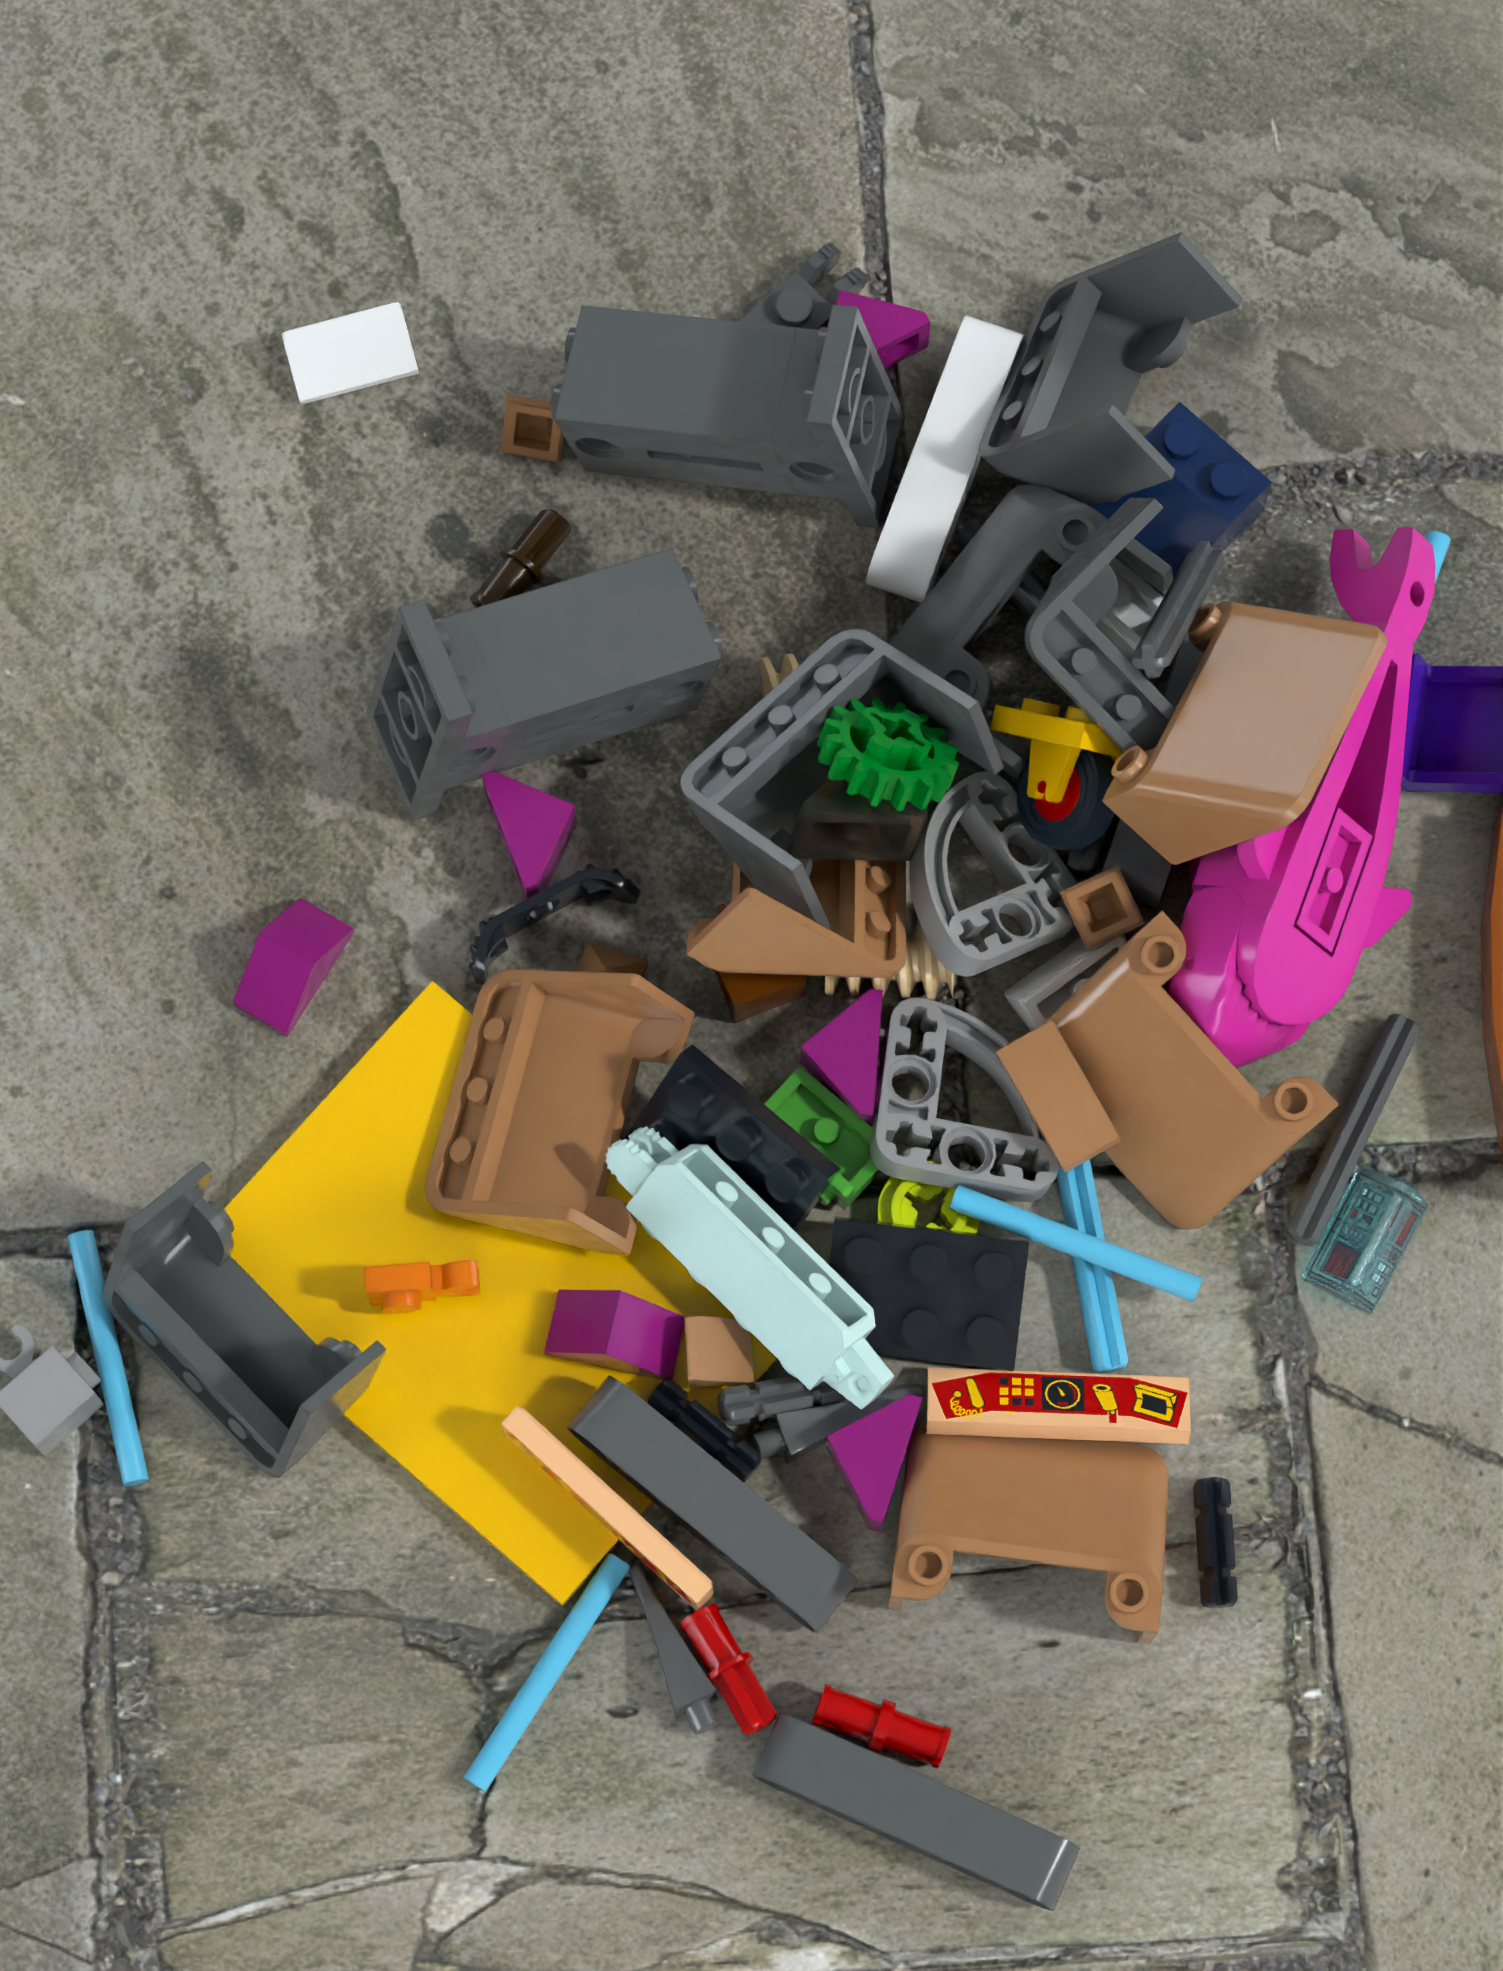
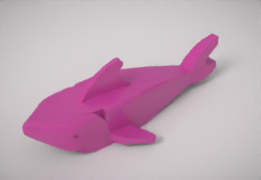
M1398 527L1385 552L1375 566L1373 565L1368 542L1354 529L1334 530L1329 563L1331 582L1340 605L1354 622L1377 626L1387 636V645L1308 806L1293 822L1282 829L1189 860L1192 897L1186 906L1179 928L1185 939L1186 956L1178 972L1166 982L1167 993L1236 1069L1274 1054L1298 1041L1307 1030L1310 1022L1319 1019L1330 1011L1344 995L1362 950L1377 943L1408 911L1412 904V895L1408 889L1382 886L1393 845L1399 808L1413 644L1426 622L1435 590L1436 564L1433 545L1414 527Z

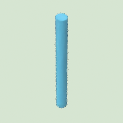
M961 1185L957 1186L949 1208L1191 1302H1194L1203 1279Z
M83 1230L68 1236L97 1370L101 1379L100 1383L123 1486L139 1485L149 1481V1476L113 1316L103 1297L105 1281L94 1232L92 1230Z
M611 1553L607 1554L463 1778L480 1790L487 1791L628 1572L630 1566Z

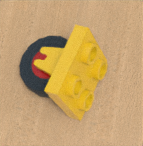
M1023 698L1021 710L995 705L990 730L1031 739L1030 757L1026 761L1020 776L1017 793V807L1020 820L1030 837L1050 848L1058 850L1083 849L1097 841L1110 826L1115 814L1102 802V799L1114 779L1111 774L1113 765L1123 752L1081 709L1068 707L1064 719L1059 718L1061 706L1033 699Z

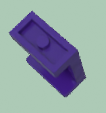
M1419 653L1412 654L1401 787L1405 791L1503 794V666H1433L1427 664Z

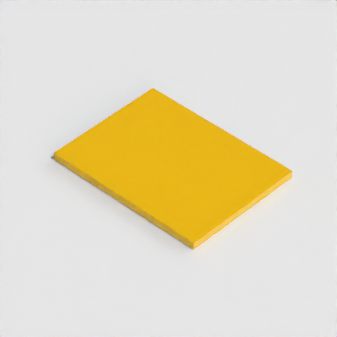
M432 981L224 1208L234 1225V1231L231 1233L234 1247L230 1256L316 1344H319L326 1337H331L340 1342L348 1340L364 1352L378 1340L387 1349L369 1387L343 1416L563 1607L603 1562L607 1554L611 1553L618 1545L620 1540L504 1434L501 1423L516 1407L519 1409L523 1407L639 1515L643 1516L654 1502L582 1444L567 1429V1425L608 1376L619 1380L646 1403L651 1392L663 1380L545 1355L544 1350L559 1289L621 1290L682 1316L734 1318V1315L705 1286L696 1282L689 1274L688 1269L660 1241L652 1238L644 1230L642 1223L638 1219L631 1254L617 1255L599 1253L447 1215L430 1205L425 1193V1183L472 1018V1014ZM610 1172L604 1196L614 1197L628 1204L633 1196L616 1180L617 1176L615 1174L611 1175ZM476 1260L477 1267L479 1268V1295L461 1297L436 1296L434 1301L421 1302V1309L415 1312L401 1314L382 1312V1305H370L365 1293L364 1267L430 1262V1265H442L454 1261ZM684 1327L673 1381L688 1392L687 1399L690 1402L696 1399L722 1421L720 1410L718 1409V1395L725 1388L733 1386L689 1389ZM752 1333L754 1385H747L749 1389L755 1386V1382L761 1381L779 1360Z

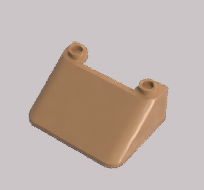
M1223 601L1215 605L1213 603L1203 605L1198 610L1187 631L1189 633V641L1199 651H1205L1156 748L1144 751L1139 746H1133L1126 750L1113 765L1111 774L1114 779L1102 802L1161 856L1174 865L1286 827L1305 810L1312 800L1386 648L1387 636L1377 626L1232 601Z
M845 792L796 837L806 845L811 855L813 866L809 880L831 926L829 929L760 892L733 861L732 902L715 919L706 918L700 920L689 931L687 936L686 954L698 960L707 968L725 973L865 978L893 977L906 963V819L903 811H896L889 800L882 799L881 803L876 807L870 805L869 799L860 794L851 796Z
M1161 911L1043 1024L1050 1020L1054 1022L1121 1139V1142L1103 1151V1153L1169 1225L1178 1229L1192 1230L1208 1223L1339 1104L1321 1084L1306 1077H1291L1283 1080L1263 1098L1161 987L1178 972L1186 956V943L1183 934L1170 918Z
M507 969L491 976L482 986L477 997L428 1171L425 1193L430 1205L447 1215L599 1253L630 1255L637 1230V1219L625 1208L626 1203L614 1197L604 1196L611 1172L610 1169H607L608 1164L605 1162L607 1159L605 1153L608 1152L607 1148L620 1138L640 1061L659 1062L661 1064L674 1061L682 1052L695 1012L640 975L633 973Z
M926 1422L922 1423L912 1434L908 1446L888 1609L901 1611L903 1599L923 1601L938 1595L949 1581L954 1552L1107 1573L1104 1602L1111 1618L1126 1629L1138 1631L1137 1643L1150 1645L1159 1632L1163 1594L1169 1473L1165 1461L1155 1450L1140 1444L1118 1441L926 1434Z

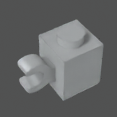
M16 1323L11 1330L22 1342V1351L16 1358L11 1360L3 1359L0 1356V1373L12 1380L0 1390V1407L45 1457L104 1405L92 1390L101 1382V1379L76 1351L65 1360L52 1345L38 1357L39 1348L37 1341L24 1326Z

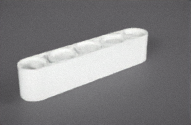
M967 315L964 317L874 551L866 578V585L922 603L932 590L982 458L979 454V444L1024 340V334Z

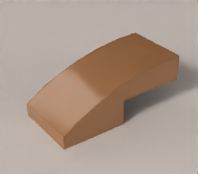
M1052 1020L996 1051L999 1061L1030 1111L1036 1126L1064 1173L1121 1142L1103 1106Z

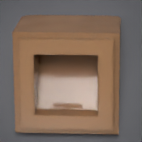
M684 1316L689 1389L744 1384L754 1385L751 1332L745 1330L738 1324L735 1318Z

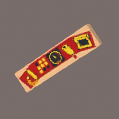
M928 1367L926 1434L1189 1444L1191 1434L1189 1377Z
M516 1407L501 1423L504 1434L696 1611L701 1609L713 1596V1582L523 1407L520 1409Z

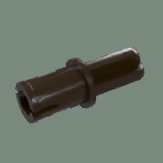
M553 509L541 510L512 548L504 547L501 550L500 556L502 560L477 592L473 593L470 597L472 604L477 608L523 594L531 583H540L543 579L540 571L571 533L570 523Z

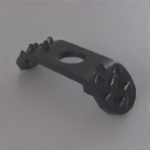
M589 863L586 865L585 870L577 871L575 874L509 908L494 918H489L488 923L481 921L479 923L480 937H474L475 945H470L473 962L469 964V969L475 979V984H485L490 963L508 950L506 938L581 898H584L590 906L610 898L628 904H636L641 895L640 889L634 885L631 879H625L617 868H614L611 872L605 869H598Z

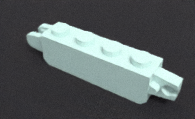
M646 1126L644 1128L640 1127L628 1135L629 1140H618L607 1148L608 1152L605 1153L607 1157L605 1162L608 1164L607 1169L611 1170V1175L615 1174L617 1176L616 1180L633 1196L625 1208L642 1223L644 1230L652 1238L660 1241L688 1269L689 1274L696 1282L705 1286L734 1315L735 1320L741 1327L751 1332L780 1360L782 1367L790 1375L798 1378L809 1390L825 1381L861 1410L874 1401L890 1384L894 1375L865 1339L876 1326L873 1308L708 1145L690 1144L681 1151H678L665 1137H660L659 1131L655 1132L654 1128L649 1129Z

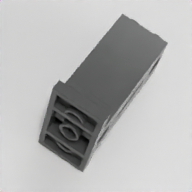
M833 304L828 328L821 327L819 330L581 306L576 328H570L565 341L567 367L563 384H557L553 390L551 416L585 471L841 500L846 503L857 526L881 528L905 414L858 307Z
M673 548L441 619H432L424 599L399 607L367 714L413 821L436 814L446 789L482 778L481 775L487 772L496 771L499 773L698 709L722 659L723 646L717 628L712 622L705 621L697 604L698 588L693 574L687 567L681 568Z

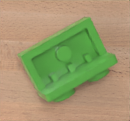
M799 1066L764 1104L841 1168L819 1199V1202L823 1205H827L833 1200L845 1211L880 1172L870 1157L872 1127L864 1120H859L847 1105L803 1067Z

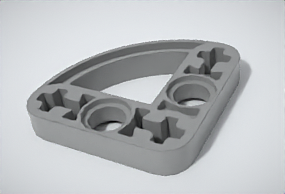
M987 771L977 772L951 788L943 797V800L940 803L938 802L926 816L916 834L910 856V889L918 921L936 957L949 971L956 975L968 977L977 975L1065 936L1075 924L1060 892L1078 883L1054 848H1050L1030 837L1020 820L1017 794L1005 779ZM957 821L961 823L1006 890L1002 894L959 912L952 896L947 870L949 841ZM1005 826L1006 828L1000 832L999 830ZM1008 844H1015L1023 848L1029 855L1032 866L1023 865L1016 861L1008 849ZM1039 877V882L1037 884L1034 883V880ZM999 913L1008 914L1015 918L1023 930V936L1013 935L1008 932L999 919ZM979 933L983 939L978 947H975L973 944L967 946L963 944L974 939Z
M908 998L901 1001L893 1009L884 1030L870 1139V1157L875 1166L884 1174L894 1178L950 1189H957V1186L961 1185L987 1196L1018 1202H1033L1042 1198L1050 1189L1059 1170L1057 1159L1036 1126L1030 1111L996 1054L997 1050L1010 1043L990 1026L955 1007L925 998ZM909 1020L919 1021L920 1030L925 1033L917 1048L916 1055H906L911 1038V1031L906 1027ZM945 1045L970 1058L992 1077L1010 1101L1020 1122L1023 1135L936 1118ZM900 1074H910L917 1077L925 1088V1096L916 1101H908L901 1098L892 1087V1079ZM895 1134L906 1136V1145L911 1148L907 1156L896 1154V1144L892 1143ZM932 1139L937 1140L939 1144L933 1155V1163H929L927 1158L931 1150L927 1148ZM955 1144H966L973 1147L980 1156L981 1166L973 1171H963L956 1168L948 1158V1148ZM996 1152H1000L1002 1155L997 1165L1002 1166L997 1175H992L990 1170L993 1167ZM1021 1158L1031 1160V1168L1037 1172L1033 1181L1023 1178V1170L1017 1166Z

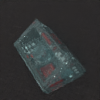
M1358 1167L1302 1275V1279L1343 1302L1372 1314L1428 1206L1426 1200L1413 1184Z

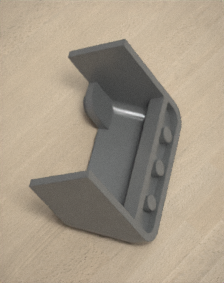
M1182 232L1062 280L1043 297L1035 311L979 444V454L998 473L1030 484L1050 488L1091 505H1099L1105 502L1113 503L1125 495L1171 480L1175 469L1125 418L1126 412L1142 373L1158 367L1167 368L1174 364L1186 350V340L1193 324L1239 307L1242 297Z
M1030 483L1015 487L993 511L889 645L979 701L982 709L990 695V679L981 662L967 651L1044 553L1060 565H1063L1108 519L1094 508L1050 488ZM1133 538L1114 557L1162 594H1166L1173 581L1172 567ZM992 735L1004 766L1001 770L1019 782L1024 768L1022 758Z
M1130 497L1062 565L1025 629V645L1032 659L1123 753L1133 746H1139L1144 751L1156 748L1175 711V708L1138 669L1133 667V664L1096 626L1112 609L1118 596V580L1108 563L1163 509L1155 498Z
M862 629L845 630L828 639L693 760L684 770L680 780L681 790L690 809L756 889L827 929L831 926L809 880L813 866L811 855L806 845L796 837L842 796L849 786L845 779L831 780L828 777L831 765L819 763L818 761L821 748L817 746V742L826 718H830L832 710L836 705L847 710L850 699H857L865 707H870L873 698H879L885 708L893 710L898 702L905 704L907 710L917 715L922 713L928 715L926 726L930 729L944 728L947 731L943 743L956 745L958 752L993 775H996L1004 768L979 701L871 632Z
M202 1161L124 1224L103 1288V1297L108 1309L119 1324L241 1451L264 1473L274 1478H280L307 1454L366 1391L387 1349L378 1340L364 1352L348 1340L340 1342L331 1337H326L319 1344H316L230 1256L234 1247L231 1234L234 1231V1225L229 1215L220 1205L213 1201L206 1202L202 1198L212 1169Z

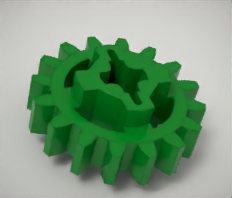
M873 698L870 707H865L857 699H850L847 710L836 705L832 710L830 718H826L817 742V746L821 748L818 761L819 763L831 765L828 777L831 780L845 779L849 783L846 791L849 795L860 794L869 799L870 805L876 807L881 803L882 799L889 800L896 811H903L907 801H910L920 810L927 808L930 799L940 803L946 790H949L959 762L954 760L958 750L956 745L943 743L947 734L944 728L930 729L926 726L928 715L924 713L917 715L907 710L905 704L899 702L895 705L894 710L885 708L879 698Z

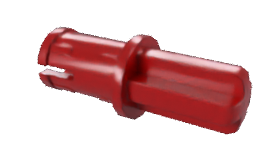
M717 1604L707 1605L686 1617L680 1623V1626L688 1635L709 1673L707 1677L718 1688L742 1732L746 1735L755 1734L772 1724L777 1718V1712L750 1666V1663L754 1660L750 1652H742L719 1613L720 1609Z

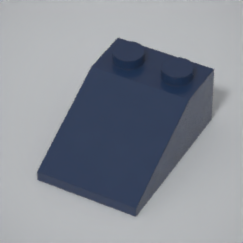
M1181 402L1145 436L1146 440L1175 469L1172 479L1125 495L1113 503L1105 502L1099 505L1087 503L1088 506L1109 519L1130 497L1155 498L1163 509L1134 539L1172 567L1173 580L1187 554L1193 551L1197 542L1210 541L1212 550L1223 551L1264 510L1272 484L1266 476ZM1150 585L1155 591H1157V592L1164 598V596H1165L1164 594H1162L1160 591H1158L1156 588H1154L1152 585Z

